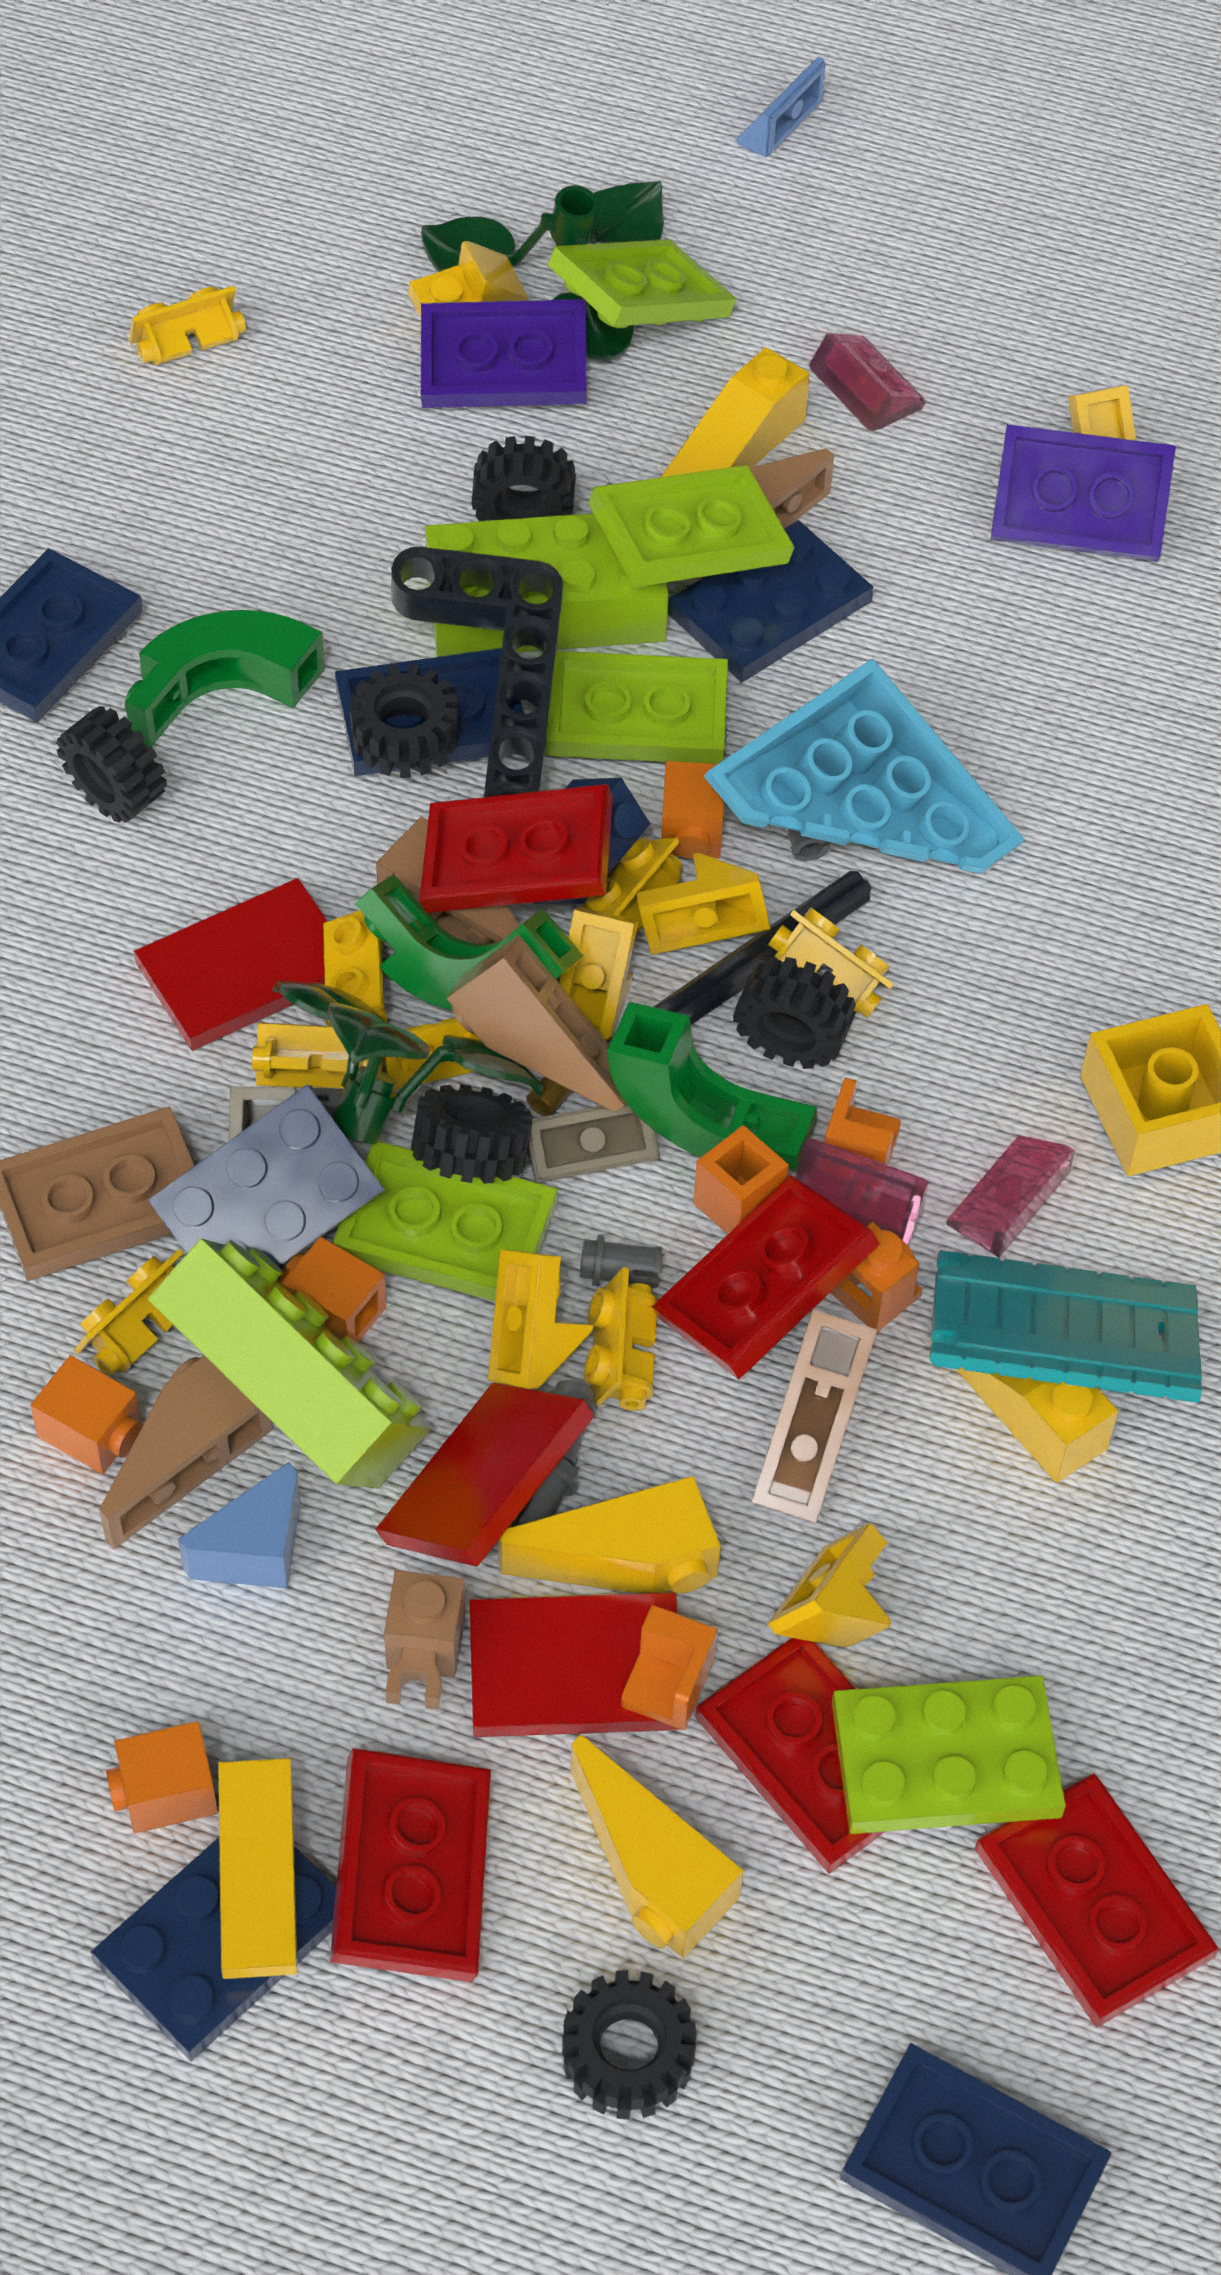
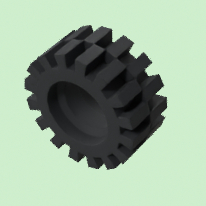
M525 435V444H517L515 436L505 437V447H502L497 440L489 444L488 452L482 450L474 466L472 510H476L478 521L573 515L576 474L573 460L567 461L568 453L562 448L553 453L554 443L544 439L541 446L535 445V436ZM526 485L535 487L538 490L518 491L510 487Z
M398 664L388 666L389 676L386 677L381 674L379 669L370 673V684L361 680L356 686L357 695L352 694L350 700L351 736L357 756L363 754L364 764L371 769L379 762L380 774L390 776L393 767L400 768V778H411L410 768L418 767L421 776L431 773V761L439 768L447 762V753L453 755L457 748L456 739H458V700L456 693L451 692V684L446 679L438 683V673L431 669H428L424 677L420 676L419 665L409 664L408 673H400ZM401 713L415 714L426 719L421 725L406 729L394 728L383 723L388 717Z
M98 706L57 738L56 744L59 746L57 754L59 758L66 761L62 764L65 773L73 775L75 779L71 783L77 791L82 789L87 794L85 800L91 806L96 803L99 812L105 817L111 815L113 821L120 823L123 820L126 823L166 791L164 788L167 786V779L162 776L165 770L162 764L154 761V758L158 755L153 747L147 748L143 743L146 737L140 730L135 733L131 729L132 722L126 717H122L119 720L117 711L111 708L106 710L104 706Z
M776 957L767 959L765 965L761 962L754 967L753 972L751 971L735 1007L733 1022L738 1023L737 1032L740 1036L750 1035L747 1044L753 1049L760 1046L764 1047L766 1050L763 1056L772 1061L775 1055L784 1057L783 1064L794 1067L796 1060L800 1061L803 1069H813L815 1062L821 1067L829 1065L830 1060H835L839 1055L856 1013L854 1011L856 1006L854 997H847L849 989L844 983L833 985L835 975L829 971H826L822 976L814 972L817 965L806 961L804 968L798 967L796 958L786 957L783 965H781Z
M460 1084L459 1090H455L451 1085L440 1086V1091L432 1088L425 1092V1096L421 1095L418 1100L411 1143L412 1156L416 1161L423 1160L422 1166L429 1171L440 1168L439 1175L449 1179L453 1174L462 1176L461 1182L472 1183L473 1177H480L483 1184L494 1183L496 1176L504 1182L510 1180L512 1174L518 1176L525 1166L533 1116L530 1111H525L526 1106L521 1101L511 1103L512 1096L506 1093L494 1096L492 1095L493 1089L482 1087L481 1092L472 1091L471 1085Z
M628 1970L615 1971V1981L608 1984L604 1976L601 1975L591 1981V1992L586 1994L581 1989L574 1997L572 2012L567 2010L562 2035L563 2068L567 2080L573 2079L576 2095L581 2100L588 2095L593 2099L592 2109L603 2115L607 2106L617 2109L616 2119L630 2120V2110L641 2109L642 2118L655 2115L656 2104L662 2102L666 2108L676 2101L677 2090L680 2087L685 2089L690 2080L691 2068L694 2066L697 2036L695 2021H690L691 2008L685 1998L679 2002L675 1999L676 1988L666 1980L661 1988L653 1985L654 1974L641 1971L640 1980L633 1981L628 1980ZM630 2019L642 2022L652 2030L657 2039L658 2050L654 2058L641 2068L633 2070L618 2068L611 2064L601 2051L600 2039L604 2031L613 2023L621 2020Z

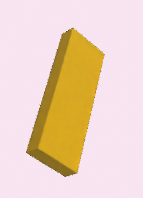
M291 1758L218 1762L221 1970L223 1979L297 1974Z

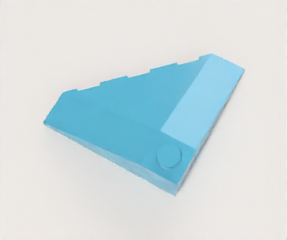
M873 658L720 762L704 775V778L743 824L765 828L767 825L800 831L801 836L842 845H845L847 842L880 848V852L922 862H925L926 859L958 865L959 870L982 874L1025 840Z

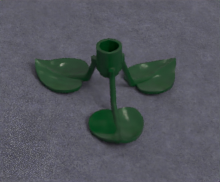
M660 181L629 183L606 188L594 193L582 186L564 187L556 195L553 213H543L541 215L540 224L515 253H513L515 242L510 231L502 223L486 217L470 216L456 218L438 225H422L421 240L430 262L438 272L459 265L461 244L464 241H469L504 254L512 266H517L547 230L550 231V235L557 246L597 244L598 242L618 243L660 240L663 231L662 184ZM562 293L554 297L552 300H576L584 298L574 293ZM585 300L586 357L601 361L619 358L630 346L634 325H628L626 328H616L606 324L598 317V311Z
M278 980L273 987V992H280L296 1007L317 1017L329 1020L349 1055L347 1071L341 1083L344 1090L332 1119L345 1136L367 1144L378 1143L391 1110L402 1113L407 1099L442 1062H457L461 1066L477 1073L529 1085L539 1097L542 1096L545 1089L543 1084L526 1067L487 1048L481 1040L447 1034L444 1035L441 1042L443 1046L436 1048L429 1056L431 1050L423 1040L406 1029L382 1022L371 1007L348 992L324 984L292 980ZM382 1057L428 1058L398 1092L393 1091L396 1081L391 1076L378 1070ZM369 1059L367 1066H362L359 1069L360 1061Z

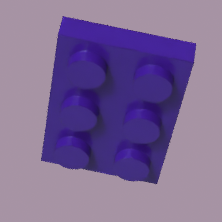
M585 299L421 303L420 396L422 408L587 404Z
M1007 424L990 540L1159 562L1176 446Z

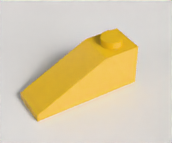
M768 347L763 348L730 378L661 477L748 465L749 468L754 467L805 421L810 372Z
M961 1367L960 1370L956 1369L1056 1484L1108 1450L1118 1410L1097 1386L1095 1388L1067 1385L1066 1382L1059 1384L1032 1380V1377L1024 1379L998 1375L997 1372L988 1374L966 1371Z
M691 1476L508 1528L498 1540V1565L503 1575L638 1594L664 1593L671 1590L674 1593L682 1594L697 1590L710 1579L718 1576L721 1546L695 1478Z
M580 1734L571 1744V1775L627 1909L633 1915L631 1921L636 1930L650 1944L659 1949H663L668 1945L684 1959L740 1898L744 1870Z

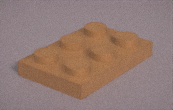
M170 1106L0 1160V1211L27 1281L172 1234L148 1201L152 1196L194 1167Z

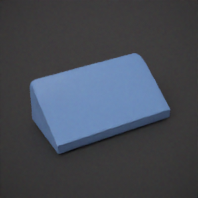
M818 56L736 139V142L764 157L770 155L822 102L825 59Z

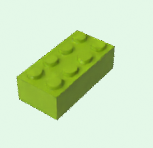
M593 513L425 525L426 547L536 560L548 563L558 570L563 582V595L556 650L666 642L667 584L660 583L633 588ZM470 585L463 589L465 593L473 597H482L490 592L481 585ZM529 592L522 596L524 600L532 604H542L549 600L548 597L539 592ZM433 623L436 657L502 648L504 631ZM530 645L522 646L515 650L516 653L540 651L537 647Z
M200 1238L149 1296L148 1300L336 1485L379 1489L431 1430L417 1415L422 1409V1405L397 1382L391 1381L386 1386L370 1370L375 1360L356 1341L348 1336H344L340 1341L323 1325L329 1318L327 1313L305 1293L298 1291L293 1296L277 1280L283 1272L266 1254L256 1247H251L249 1251H246L232 1240H229L224 1245Z

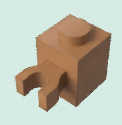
M395 1570L384 1629L386 1669H390L385 1690L386 1703L400 1705L402 1687L407 1682L420 1681L427 1686L425 1708L439 1709L442 1694L440 1676L455 1678L465 1620L464 1578Z

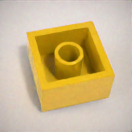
M1208 1003L1090 1033L1080 1077L1127 1177L1221 1153V1030Z

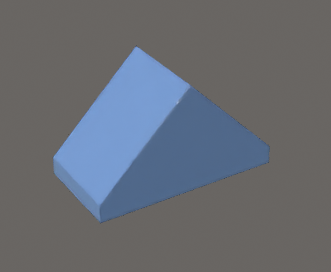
M287 1462L178 1538L182 1567L191 1580L287 1589L301 1504L298 1473L290 1462Z

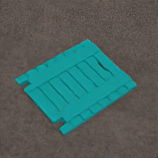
M945 1250L938 1252V1270L935 1279L931 1330L933 1342L930 1346L929 1356L930 1362L933 1365L959 1370L961 1367L966 1371L988 1374L997 1372L998 1375L1024 1379L1032 1377V1380L1059 1384L1066 1382L1067 1385L1095 1388L1097 1386L1102 1390L1124 1393L1133 1391L1134 1394L1160 1398L1167 1396L1168 1399L1200 1403L1202 1368L1196 1285L1170 1281L1162 1283V1280L1133 1277L1132 1279L1126 1275L1104 1272L1097 1274V1271L1075 1268L1067 1270L1061 1266L1039 1263L1033 1265L1032 1262L1010 1259L1002 1261L1000 1258L974 1254L968 1256L966 1253ZM1161 1332H1163V1333H1162V1339L1160 1340V1339H1159V1334H1161Z

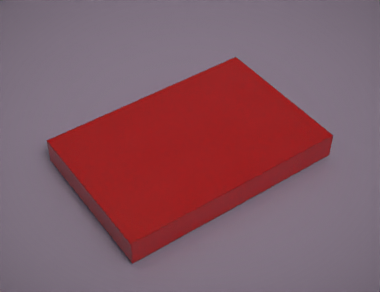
M594 785L430 803L419 897L424 911L431 913L606 895L613 796L609 785Z
M296 878L134 950L135 962L190 1050L193 1051L294 1005L280 992H273L276 981L292 980L325 985L323 923L328 921L299 878Z
M790 1175L651 1307L664 1324L739 1380L865 1260L880 1243L870 1228Z
M492 1382L375 1530L388 1546L470 1566H479L588 1426L594 1414L584 1399Z
M676 1593L469 1600L473 1738L681 1730L627 1710L621 1704L623 1691L640 1654L641 1630L649 1610L654 1605L677 1614Z
M791 1638L696 1706L695 1718L827 1873L830 1874L885 1832L849 1833L832 1699L834 1691L853 1690L856 1688L815 1642Z
M352 1748L347 1757L330 1963L473 1982L478 1975L491 1769Z
M1093 1773L1063 1790L1065 1810L1062 1818L1007 1822L977 1839L975 1851L1094 2026L1098 2028L1214 1959L1219 1948L1097 1775Z

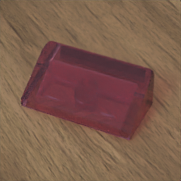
M827 333L810 361L809 367L815 375L870 431L882 429L923 409L926 404L920 393L864 335Z
M1018 1135L949 1216L946 1225L1000 1258L1069 1175L1075 1150L1065 1144Z
M807 1138L795 1176L796 1179L865 1226L873 1222L881 1230L895 1233L908 1246L923 1216L929 1183L925 1178L813 1138Z

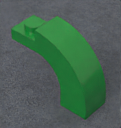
M256 610L213 612L183 621L159 634L139 652L142 680L136 681L128 691L124 708L127 712V719L132 722L131 729L135 733L140 730L146 737L143 743L147 748L154 745L189 703L212 691L227 688L252 690L294 708L325 671L322 631L290 617Z
M395 874L371 888L355 903L364 914V920L369 930L381 941L388 942L395 950L379 966L384 973L415 997L448 1010L453 1009L447 997L461 976L517 935L522 937L555 979L584 956L543 908L518 926L505 939L494 943L477 944L460 940L443 930L424 911L423 907Z
M628 1002L607 1049L611 1077L618 1092L630 1109L643 1122L668 1141L700 1158L744 1125L788 1163V1169L798 1171L818 1122L816 1106L755 1092L729 1082L710 1069L697 1054L692 1041L690 1016Z

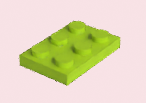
M671 239L555 246L548 262V266L565 281L564 284L569 291L584 298L598 311V317L603 322L616 328H626L628 325L651 323L664 325L667 322L688 320L702 322L704 319L725 318L730 316L737 300L735 296Z
M748 465L593 487L588 502L633 588L788 564L794 550L791 540Z
M556 651L548 715L546 756L719 764L724 760L728 659Z
M380 1141L372 1144L365 1164L379 1181L385 1192L339 1225L333 1244L377 1270L495 1301L500 1249L539 1253L557 1205L558 1189L516 1177L503 1182L495 1176L494 1183L483 1184L480 1177H473L472 1183L461 1182V1175L453 1174L449 1179L439 1175L440 1168L431 1171L422 1166L423 1160L416 1161L412 1156L413 1151Z
M1043 1675L834 1691L832 1708L850 1834L1062 1818L1065 1810V1801Z

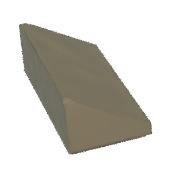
M627 1103L615 1112L603 1106H596L532 1119L527 1155L535 1183L660 1159L655 1131L643 1122L630 1109Z

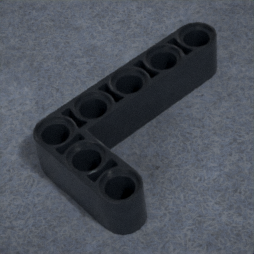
M410 547L401 551L395 557L391 567L392 604L398 613L405 618L416 621L504 631L484 797L540 791L563 595V582L558 570L548 563L536 560L429 547ZM411 578H423L430 582L431 585L425 589L415 590L407 587L404 583ZM470 585H481L490 592L482 597H473L465 593L463 589ZM529 592H539L548 597L549 600L542 604H532L524 600L522 596ZM530 645L537 647L543 654L537 658L527 659L518 655L515 650L519 647ZM516 700H526L535 705L536 709L528 714H520L511 710L508 705ZM509 755H520L525 757L530 762V765L523 769L514 770L506 767L501 760Z

